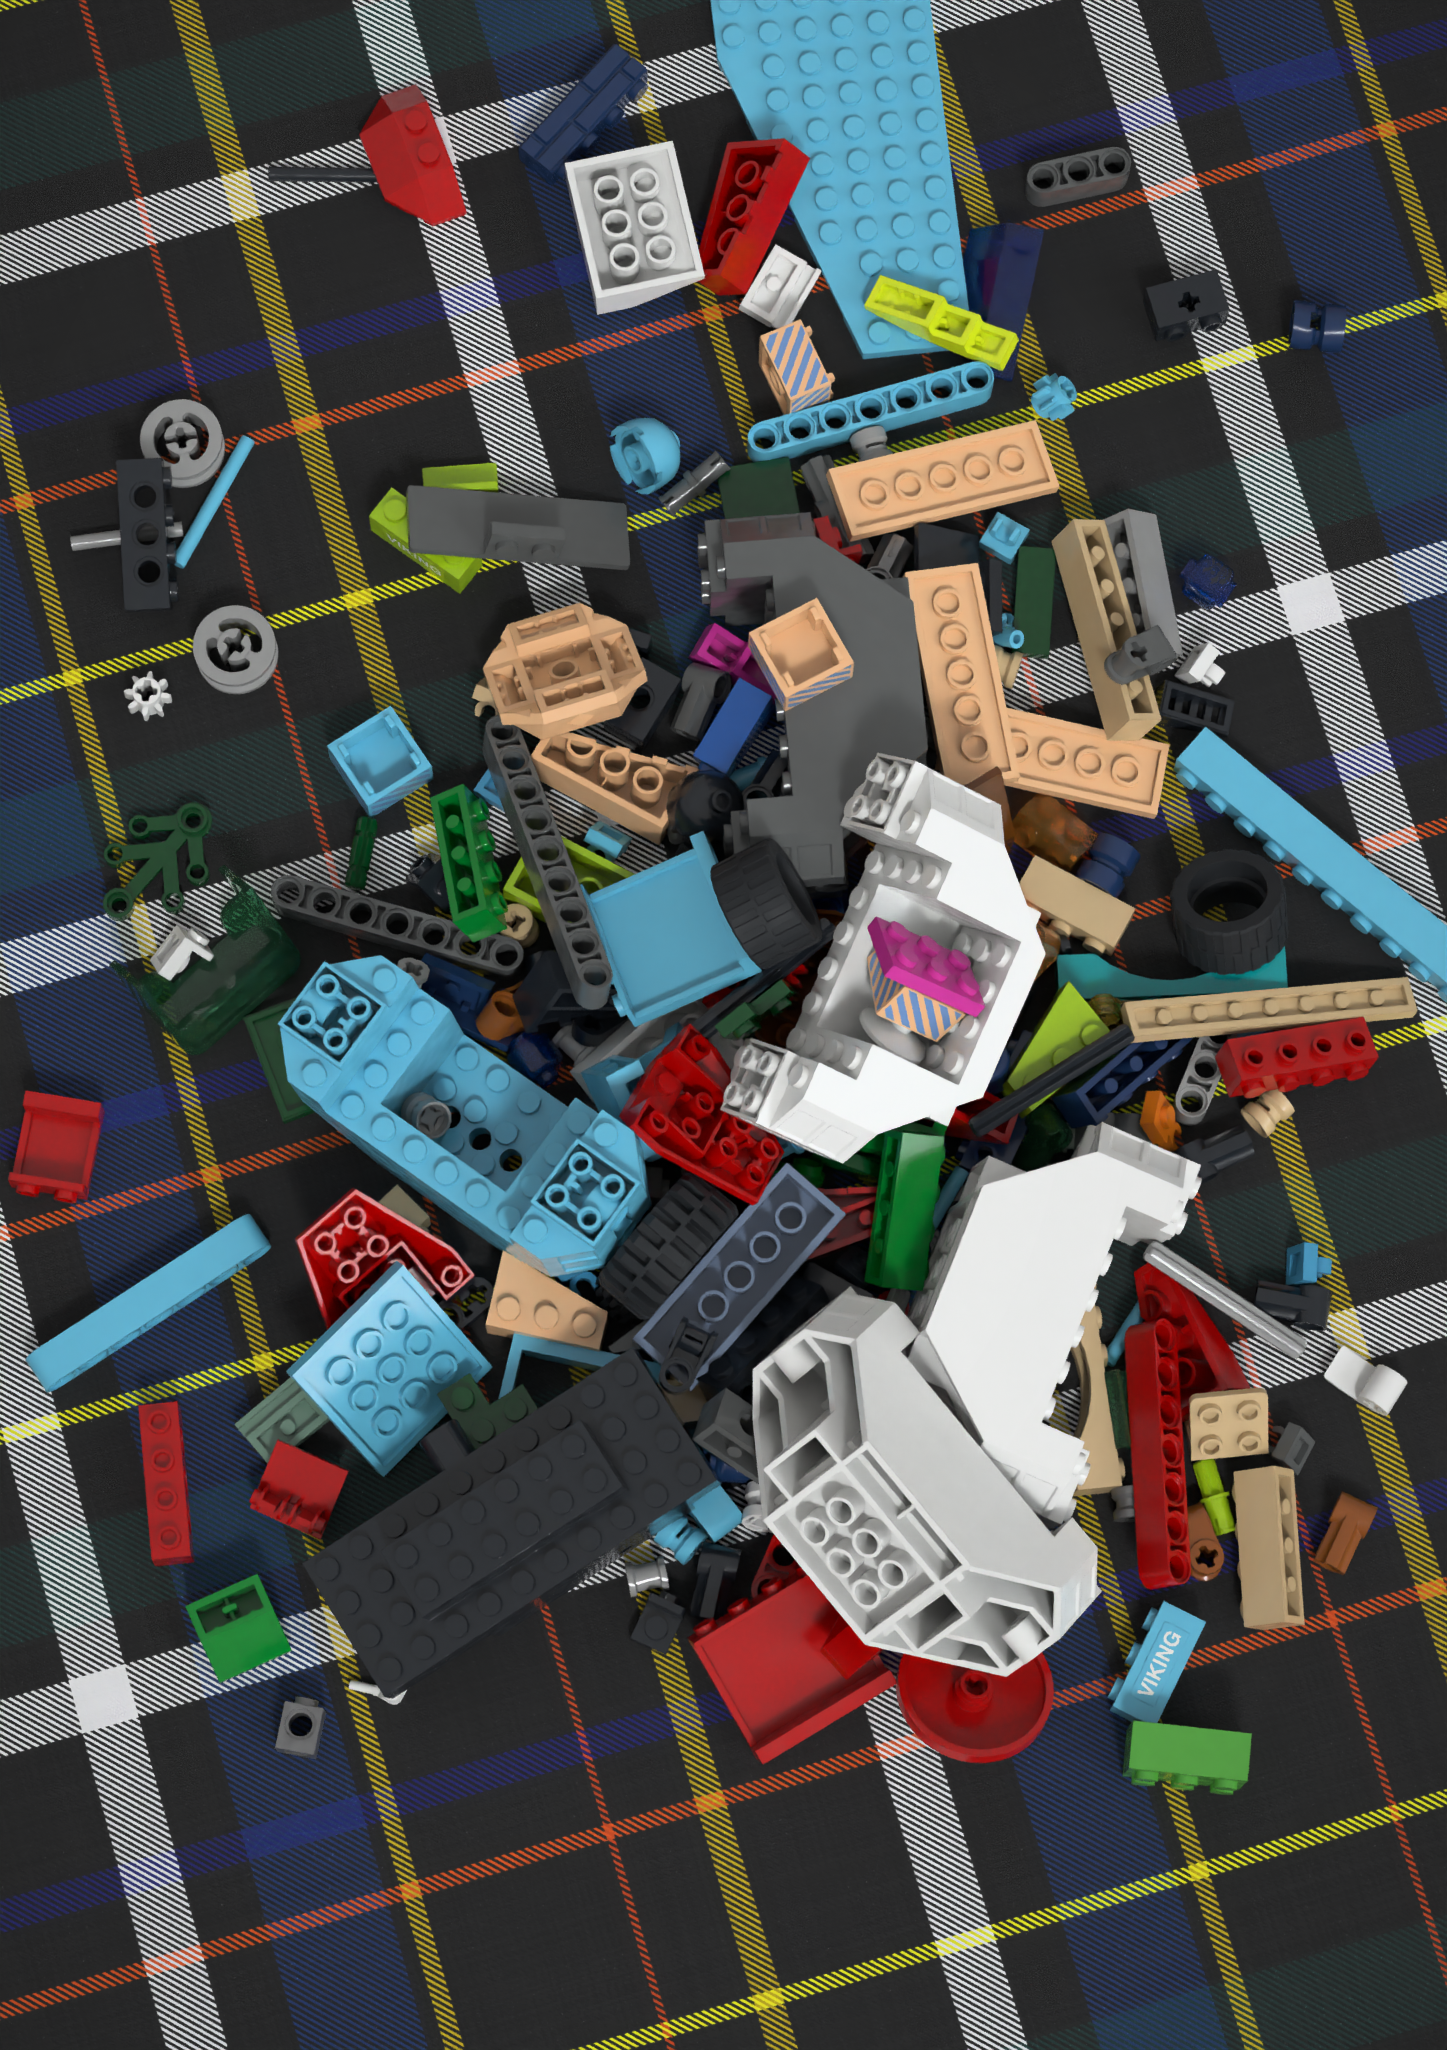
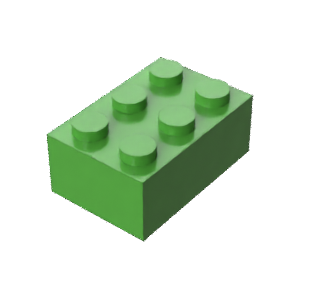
M1133 1720L1126 1730L1122 1776L1132 1777L1131 1784L1155 1786V1782L1159 1780L1171 1782L1170 1788L1191 1791L1194 1790V1786L1204 1785L1210 1786V1793L1233 1795V1791L1240 1789L1248 1781L1252 1733Z

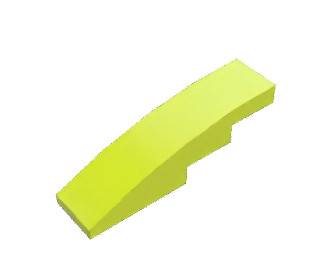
M882 275L879 276L864 304L866 310L914 335L968 359L984 362L1000 371L1004 370L1019 341L1016 333L983 322L979 314L948 304L944 296Z

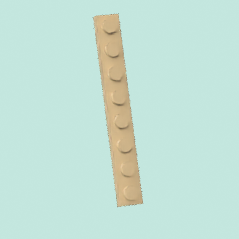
M1408 977L1124 1002L1120 1008L1124 1024L1131 1029L1135 1037L1131 1043L1292 1029L1364 1017L1366 1022L1413 1018L1418 1011Z

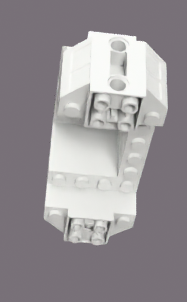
M877 753L875 759L867 768L865 782L855 790L853 797L847 801L844 808V817L840 826L876 843V845L866 858L865 870L858 886L853 889L849 897V906L842 922L837 925L834 931V940L829 952L818 967V977L814 986L803 1001L802 1013L796 1027L792 1029L787 1037V1047L783 1049L753 1038H746L743 1046L735 1054L734 1066L730 1073L731 1083L725 1089L724 1102L720 1110L794 1145L840 1163L847 1161L877 1134L925 1118L948 1126L957 1106L984 1096L1046 954L1036 930V924L1041 912L1027 906L1005 847L1001 805L917 761ZM876 916L890 923L892 921L898 922L908 931L921 937L923 935L929 936L938 945L951 951L957 949L964 953L971 962L970 967L975 980L980 986L979 991L985 1008L977 1017L966 1013L937 1042L916 1033L925 1049V1058L919 1064H913L880 1048L868 1036L860 1023V1013L867 1007H875L867 957L875 949L867 927Z
M1104 1122L1097 1126H1087L1070 1160L1025 1172L996 1158L987 1156L972 1167L958 1203L949 1209L929 1259V1274L924 1281L923 1291L916 1292L908 1312V1319L920 1334L901 1351L1048 1530L1062 1525L1063 1521L1066 1522L1071 1518L1076 1506V1500L1072 1499L1077 1484L1082 1486L1085 1482L1091 1464L1086 1462L1090 1452L1082 1449L1085 1441L1042 1423V1420L1047 1421L1054 1410L1056 1399L1052 1397L1056 1384H1062L1068 1374L1071 1363L1066 1361L1070 1348H1076L1083 1336L1085 1327L1080 1325L1085 1311L1090 1312L1097 1300L1099 1291L1094 1289L1099 1275L1104 1276L1111 1264L1113 1255L1108 1253L1112 1241L1113 1239L1119 1240L1130 1246L1142 1241L1150 1245L1153 1241L1162 1243L1170 1240L1174 1234L1179 1235L1188 1217V1213L1183 1212L1188 1198L1193 1199L1196 1196L1202 1178L1197 1177L1201 1167L1200 1164Z
M850 1286L798 1327L753 1368L752 1420L762 1520L865 1645L1007 1677L1058 1641L1102 1592L1097 1586L1098 1548L1073 1517L1054 1531H1049L901 1352L920 1334L913 1323L895 1302L857 1295Z

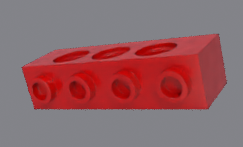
M177 1401L138 1405L151 1559L155 1566L194 1563L181 1408Z

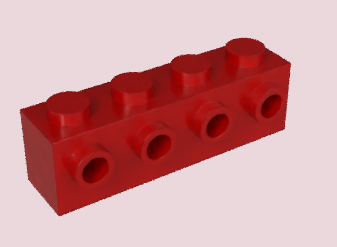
M1364 1017L1227 1039L1215 1056L1229 1097L1244 1095L1245 1098H1254L1265 1091L1276 1089L1279 1092H1288L1300 1085L1311 1083L1316 1087L1323 1086L1335 1079L1347 1078L1349 1081L1358 1080L1369 1073V1069L1379 1058Z

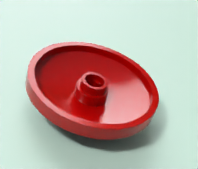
M1042 1652L1007 1677L903 1654L896 1676L898 1704L911 1730L933 1750L952 1759L964 1762L990 1763L1001 1761L1020 1753L1041 1733L1053 1703L1054 1687L1052 1674Z

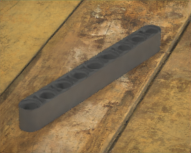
M499 715L493 716L487 721L482 746L483 756L574 998L583 1008L590 1010L599 1009L607 1003L613 978L610 963L522 732L515 725H502Z

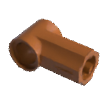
M1342 1491L1329 1517L1328 1523L1330 1525L1313 1561L1324 1569L1344 1575L1360 1539H1364L1378 1508Z

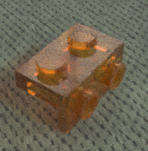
M1037 793L1018 812L1012 822L1015 832V843L1034 857L1036 855L1068 873L1089 851L1098 833L1052 796Z

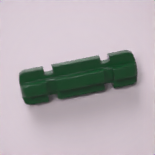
M360 816L357 819L355 828L357 835L353 838L348 863L350 870H347L345 878L346 887L352 890H364L366 886L367 873L365 871H369L374 847V839L372 837H376L378 827L377 820L371 817Z

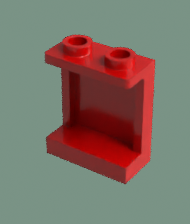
M26 1090L23 1100L25 1113L13 1172H9L8 1177L11 1187L16 1188V1193L29 1197H38L39 1192L54 1194L55 1200L65 1203H76L77 1198L87 1200L105 1114L102 1104Z

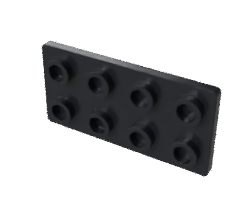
M925 523L915 525V571L978 563L992 637L1002 633V561L989 558L979 563V537L977 535Z

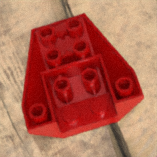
M688 1024L646 1067L645 1074L641 1076L619 1117L658 1155L753 1206L760 1200L785 1151L773 1134L720 1110L724 1102L725 1089L731 1083V1069L717 1048L694 1026Z
M354 1187L295 1238L327 1330L396 1261L404 1265L431 1297L437 1294L444 1300H448L475 1276L453 1247Z

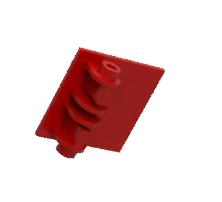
M278 1439L258 1489L254 1490L250 1498V1508L321 1540L349 1470Z

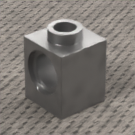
M295 1697L294 1703L285 1701L275 1746L277 1752L311 1759L317 1758L326 1715L324 1708L318 1707L319 1701L304 1697ZM304 1716L311 1719L312 1729L307 1735L296 1736L291 1733V1724L296 1718Z

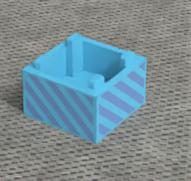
M391 706L327 745L330 760L367 815L371 818L433 780L431 764Z

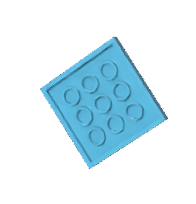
M396 1261L286 1372L376 1472L384 1477L448 1413L437 1394L469 1373L475 1382L478 1383L492 1366L404 1265Z

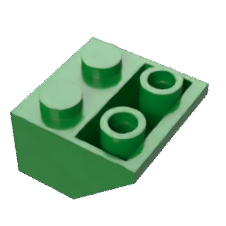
M258 1574L185 1606L220 1684L292 1651Z

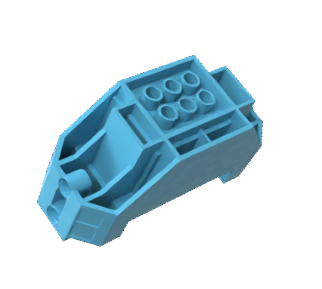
M382 955L328 964L324 961L278 1023L281 1031L287 1080L305 1104L377 1164L502 1252L503 1250L523 1263L550 1277L605 1268L651 1206L644 1153L633 1130L604 1110L597 1113L576 1097L567 1107L464 1035L450 1009L421 990L411 975ZM417 1092H424L444 1103L451 1113L460 1114L461 1119L457 1126L449 1128L444 1135L439 1138L430 1139L402 1119L401 1108L408 1096ZM478 1135H490L491 1143L487 1148L476 1150L472 1147L473 1140ZM516 1155L522 1158V1164L516 1171L508 1172L503 1169V1163L508 1157Z

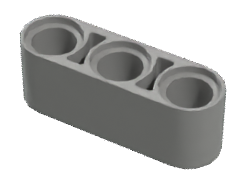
M1226 1034L1228 1039H1233L1237 1036V1034ZM1209 1036L1199 1037L1172 1106L1175 1110V1119L1182 1125L1192 1126L1202 1121L1221 1077L1215 1056L1224 1043H1215ZM1200 1063L1208 1064L1214 1070V1075L1210 1078H1202L1196 1073L1195 1066ZM1188 1097L1194 1098L1200 1104L1201 1109L1193 1113L1187 1112L1181 1106V1100Z

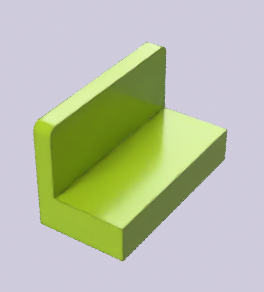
M496 463L422 468L423 486L499 493Z

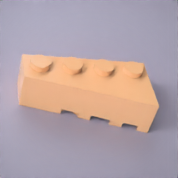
M570 732L540 740L531 754V759L541 782L658 845L661 844L667 834V828L670 824L666 809L669 792L672 787L677 785L681 778L692 772L699 771L698 767L687 764L685 767L668 763V759L654 755L650 758L630 752L631 749L618 745H616V748L596 743V739Z

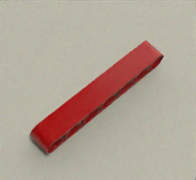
M1163 1318L1131 1325L1125 1332L1138 1572L1142 1584L1150 1590L1185 1584L1191 1575L1177 1336L1172 1323Z

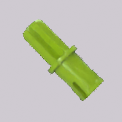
M1215 1460L1196 1461L1193 1464V1469L1203 1497L1199 1501L1205 1506L1215 1535L1219 1536L1235 1531V1522L1227 1496L1230 1494L1229 1491H1224Z

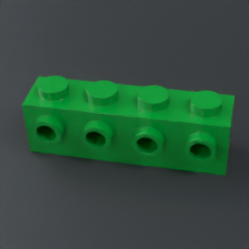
M464 784L430 797L453 923L473 943L507 929L504 913L508 912V906L499 888L502 874L499 866L494 861L493 850L496 849V843L492 833L488 830L487 820L490 819V812L486 802L482 798L478 799Z
M900 1129L885 1131L864 1282L883 1288L923 1291L924 1281L929 1274V1262L927 1260L929 1245L935 1233L933 1216L935 1204L940 1196V1186L938 1184L940 1166L945 1159L943 1136L928 1132Z

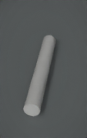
M182 521L174 522V527H168L169 538L184 536ZM144 526L138 534L139 542L157 540L158 530L154 526ZM120 530L70 536L72 551L121 545Z

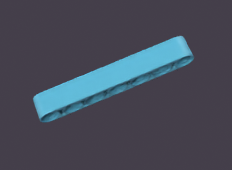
M970 362L761 421L753 425L749 430L747 442L748 456L753 462L784 457L792 459L848 443L853 434L865 428L882 426L887 432L981 405L987 402L991 396L994 373L991 367L984 362ZM978 378L986 385L976 389L971 387L968 381ZM942 388L946 389L950 396L941 399L934 396L932 392L935 389ZM907 398L912 400L915 405L905 409L901 408L897 401ZM872 408L877 410L880 415L869 419L863 416L861 412ZM832 418H837L844 423V426L833 429L826 422ZM801 428L805 429L809 435L803 439L793 437L790 432ZM766 438L773 442V446L768 449H762L757 447L755 442Z
M251 1214L241 1216L28 1355L26 1362L45 1391L52 1392L269 1251L271 1244Z

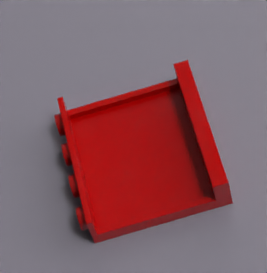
M799 1564L794 1567L796 1573L784 1580L781 1577L770 1580L760 1588L761 1594L751 1600L744 1597L735 1601L727 1607L729 1613L716 1621L711 1617L700 1622L693 1628L695 1633L687 1637L755 1758L761 1764L767 1763L896 1685V1679L890 1669L885 1667L879 1655H876L846 1680L820 1652L840 1614Z

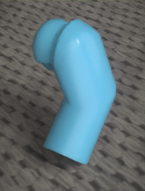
M1002 613V633L993 636V642L998 646L1017 649L1022 646L1024 635L1020 630H1015L1013 627L1014 616L1011 613Z

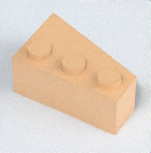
M503 1250L486 1320L487 1333L513 1339L515 1333L598 1352L602 1351L608 1325V1312Z

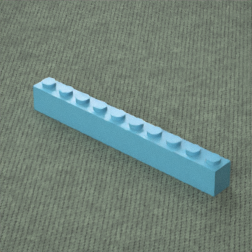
M1205 727L1176 759L1173 770L1177 773V779L1188 789L1193 790L1196 788L1206 797V803L1214 811L1220 814L1225 812L1234 820V826L1243 835L1249 838L1254 836L1263 844V850L1272 859L1278 862L1283 860L1293 869L1292 874L1297 880L1307 886L1312 884L1322 893L1321 898L1326 904L1335 910L1341 908L1351 917L1350 922L1360 932L1364 934L1369 932L1380 941L1379 945L1385 953L1393 958L1400 957L1409 965L1408 969L1414 977L1422 982L1429 981L1439 990L1438 995L1447 1003V925Z

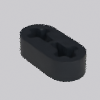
M593 1014L576 1017L571 1029L572 1037L583 1046L595 1047L604 1042L629 1018L625 1015L623 1017L616 1016L594 1020ZM598 1024L597 1029L593 1028L592 1026Z

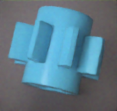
M1056 373L1050 377L1046 374L1033 383L1037 391L1032 394L1031 403L1039 416L1043 418L1050 417L1051 421L1057 418L1062 420L1075 411L1070 403L1076 400L1077 392L1073 383L1065 376L1058 377Z

